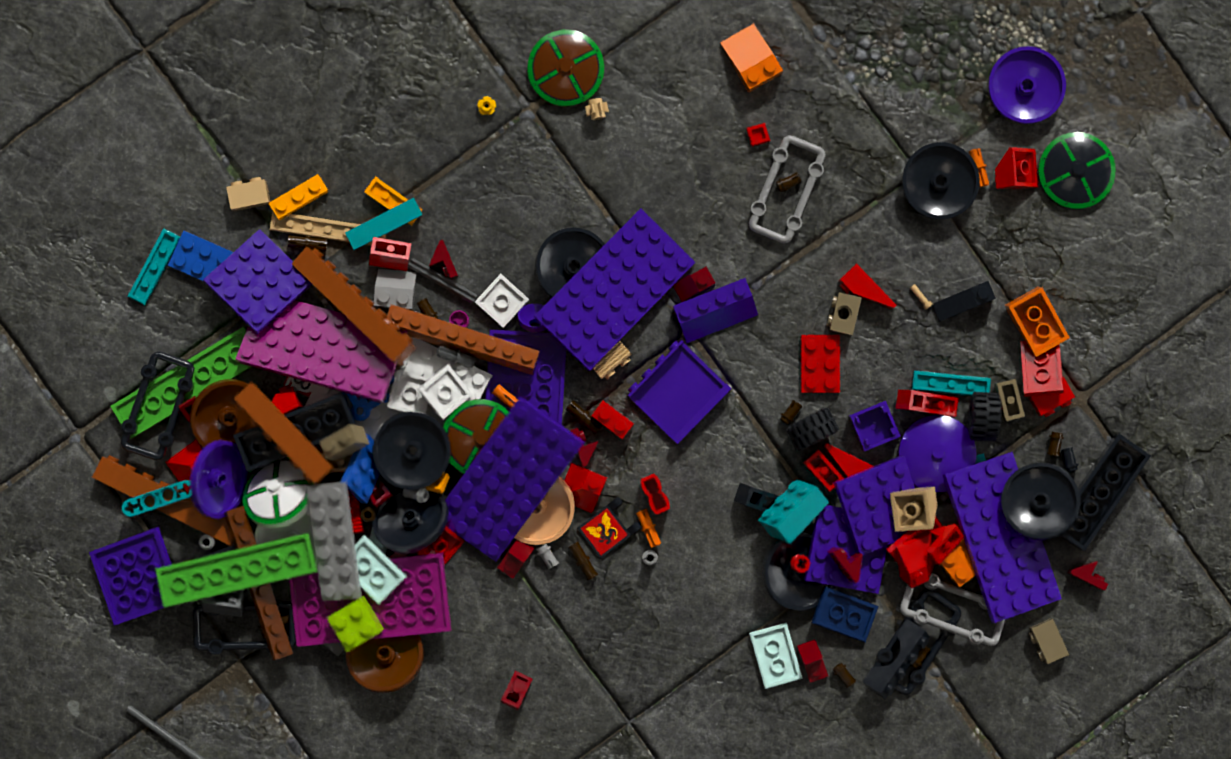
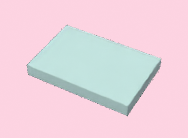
M363 536L355 545L360 587L379 605L407 576L366 536Z
M787 622L749 633L765 689L803 679Z

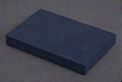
M824 586L811 623L866 642L879 606Z

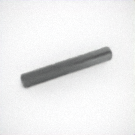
M414 258L410 260L408 264L410 269L471 304L477 299V294L418 260Z

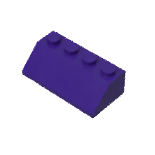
M746 278L673 306L686 343L758 316Z

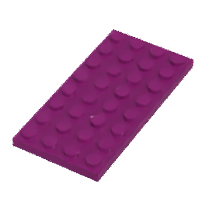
M296 300L258 335L248 326L235 359L237 363L380 403L384 401L397 363L393 362L343 313ZM399 329L401 334L406 333L408 335L407 331Z
M443 553L389 558L407 577L379 605L361 588L362 597L365 596L384 628L380 633L369 639L452 630ZM318 571L289 578L297 647L341 642L327 618L358 599L322 601Z

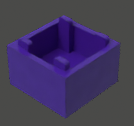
M886 401L848 416L863 452L901 437Z

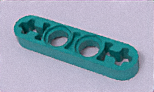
M180 481L130 498L122 504V511L126 516L131 517L191 497V490H189V494L186 492L179 493L181 497L178 498L174 487L177 486V490L183 489L185 483L187 486H190V481ZM168 489L174 495L170 501H166L163 498L164 491ZM147 496H152L155 499V504L152 507L145 505L144 501ZM140 499L144 510L141 511V507H137L134 509V513L127 511L126 508L129 507L130 502L132 505L139 504L137 500Z

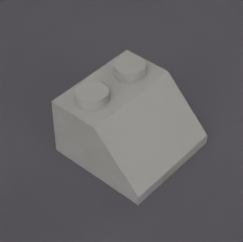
M378 269L374 292L375 304L373 306L390 308L392 304L413 311L417 272Z

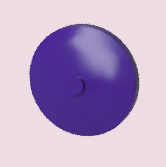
M1018 47L1005 53L994 64L989 75L988 91L992 104L1002 116L1016 123L1033 124L1047 119L1059 108L1066 92V78L1060 63L1050 53L1036 47Z
M931 415L914 422L904 433L898 452L899 456H905L914 485L918 488L935 487L936 493L947 492L942 475L974 465L977 455L975 442L970 439L968 429L956 419L944 415Z
M217 440L208 444L201 451L193 466L190 481L192 500L196 509L206 517L217 519L225 517L224 512L237 508L243 498L248 472L235 443Z

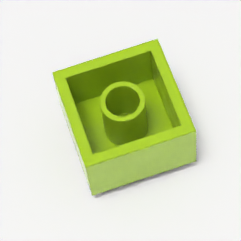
M365 596L327 618L347 652L384 630Z

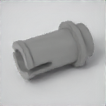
M426 488L404 489L403 495L406 498L416 499L422 503L427 501L429 492Z
M203 535L199 539V545L204 550H210L216 543L214 537L209 535ZM207 539L210 540V544H209V545H206V540H207Z
M544 544L536 549L538 551L537 555H540L548 569H551L552 566H556L559 562L551 552V547Z
M647 550L643 553L642 559L645 564L653 565L657 562L658 556L655 551ZM648 554H652L654 556V559L652 561H648L646 559Z

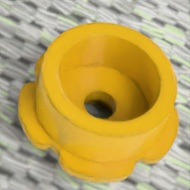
M483 97L477 103L479 112L482 115L493 114L496 102L491 97Z

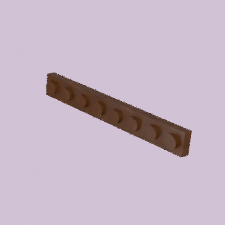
M244 506L224 512L236 550L257 545ZM270 583L249 587L272 659L276 660L293 654Z

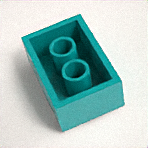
M796 480L788 486V489L782 495L776 498L775 503L769 509L762 513L758 521L771 537L790 544L829 502L816 486Z

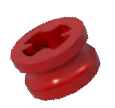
M795 555L791 559L790 565L794 571L803 573L809 569L810 560L805 555ZM798 560L804 561L802 563V568L797 567V565L799 564Z

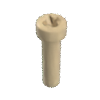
M915 284L910 287L924 305L923 308L925 310L933 305L931 301L925 298Z

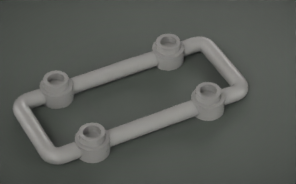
M791 135L786 136L782 140L780 147L776 148L773 152L774 162L758 201L751 205L752 216L749 221V227L752 231L780 243L791 241L795 231L801 228V215L816 179L824 172L822 164L825 159V151L817 145ZM789 143L816 153L818 156L816 161L808 167L809 178L794 215L787 219L786 225L788 229L784 236L757 225V221L766 212V199L781 163H784L788 158L787 148Z
M932 573L929 581L924 583V586L929 590L939 588L976 601L982 609L987 610L983 595L940 581L939 576ZM908 585L906 586L900 610L903 615L912 618L916 625L923 626L929 624L967 638L968 642L974 646L981 643L994 646L999 642L1005 620L996 622L992 638L985 637L984 633L979 629L969 631L932 618L926 610L920 609L915 612L908 609L914 588L911 589Z

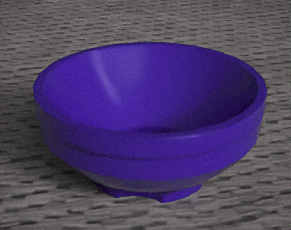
M533 303L523 306L518 312L520 326L530 333L546 330L534 318L545 305ZM531 323H538V324H540V326L534 327V326H530V324H531Z

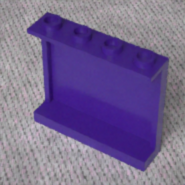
M682 340L679 343L675 341L668 348L670 352L666 356L662 354L654 362L657 366L653 370L647 369L641 376L643 380L639 384L635 382L628 389L630 392L628 397L676 444L732 389Z

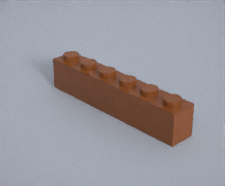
M251 382L234 398L238 402L236 404L237 408L242 413L246 411L251 416L249 420L256 427L261 426L264 430L262 434L269 441L273 439L278 444L276 446L277 450L282 455L287 454L291 458L289 462L296 469L300 467L304 472L303 477L310 484L312 482L318 484L334 469L327 459L254 383Z

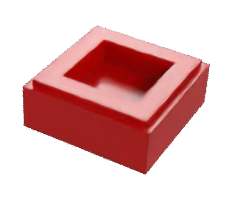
M765 123L746 128L751 147L770 142Z

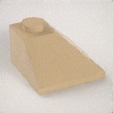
M935 487L914 488L890 493L895 532L933 528L937 510Z

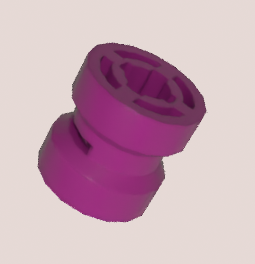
M457 310L450 315V323L465 328L468 327L469 317L464 311Z

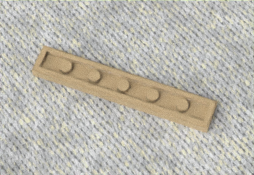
M272 211L269 230L350 243L345 233L361 224L290 214L278 221ZM386 234L379 238L386 239Z

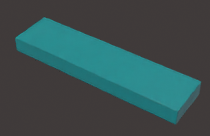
M412 198L349 230L345 234L353 249L356 250L372 242L373 237L379 238L423 214L415 198Z
M163 228L128 297L146 306L174 253L180 236Z
M913 371L912 390L972 396L973 392L990 393L991 378Z

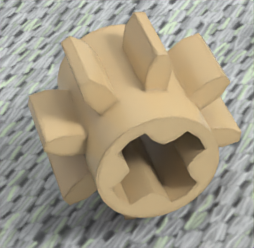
M602 98L589 100V106H585L586 115L591 116L592 120L603 119L606 117L605 113L609 112L608 104L603 102Z

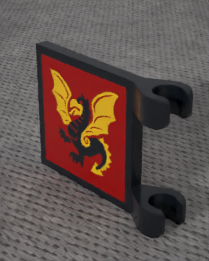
M620 497L614 499L577 528L600 559L642 527L637 521L626 529L613 512L623 502Z

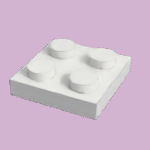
M500 273L475 303L504 328L529 301V298Z
M450 365L444 366L418 388L440 419L447 417L472 396Z
M397 370L387 407L402 412H421L426 414L429 403L419 392L418 388L430 378Z

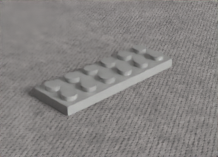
M346 482L308 485L307 493L322 601L359 599L362 597L347 484Z

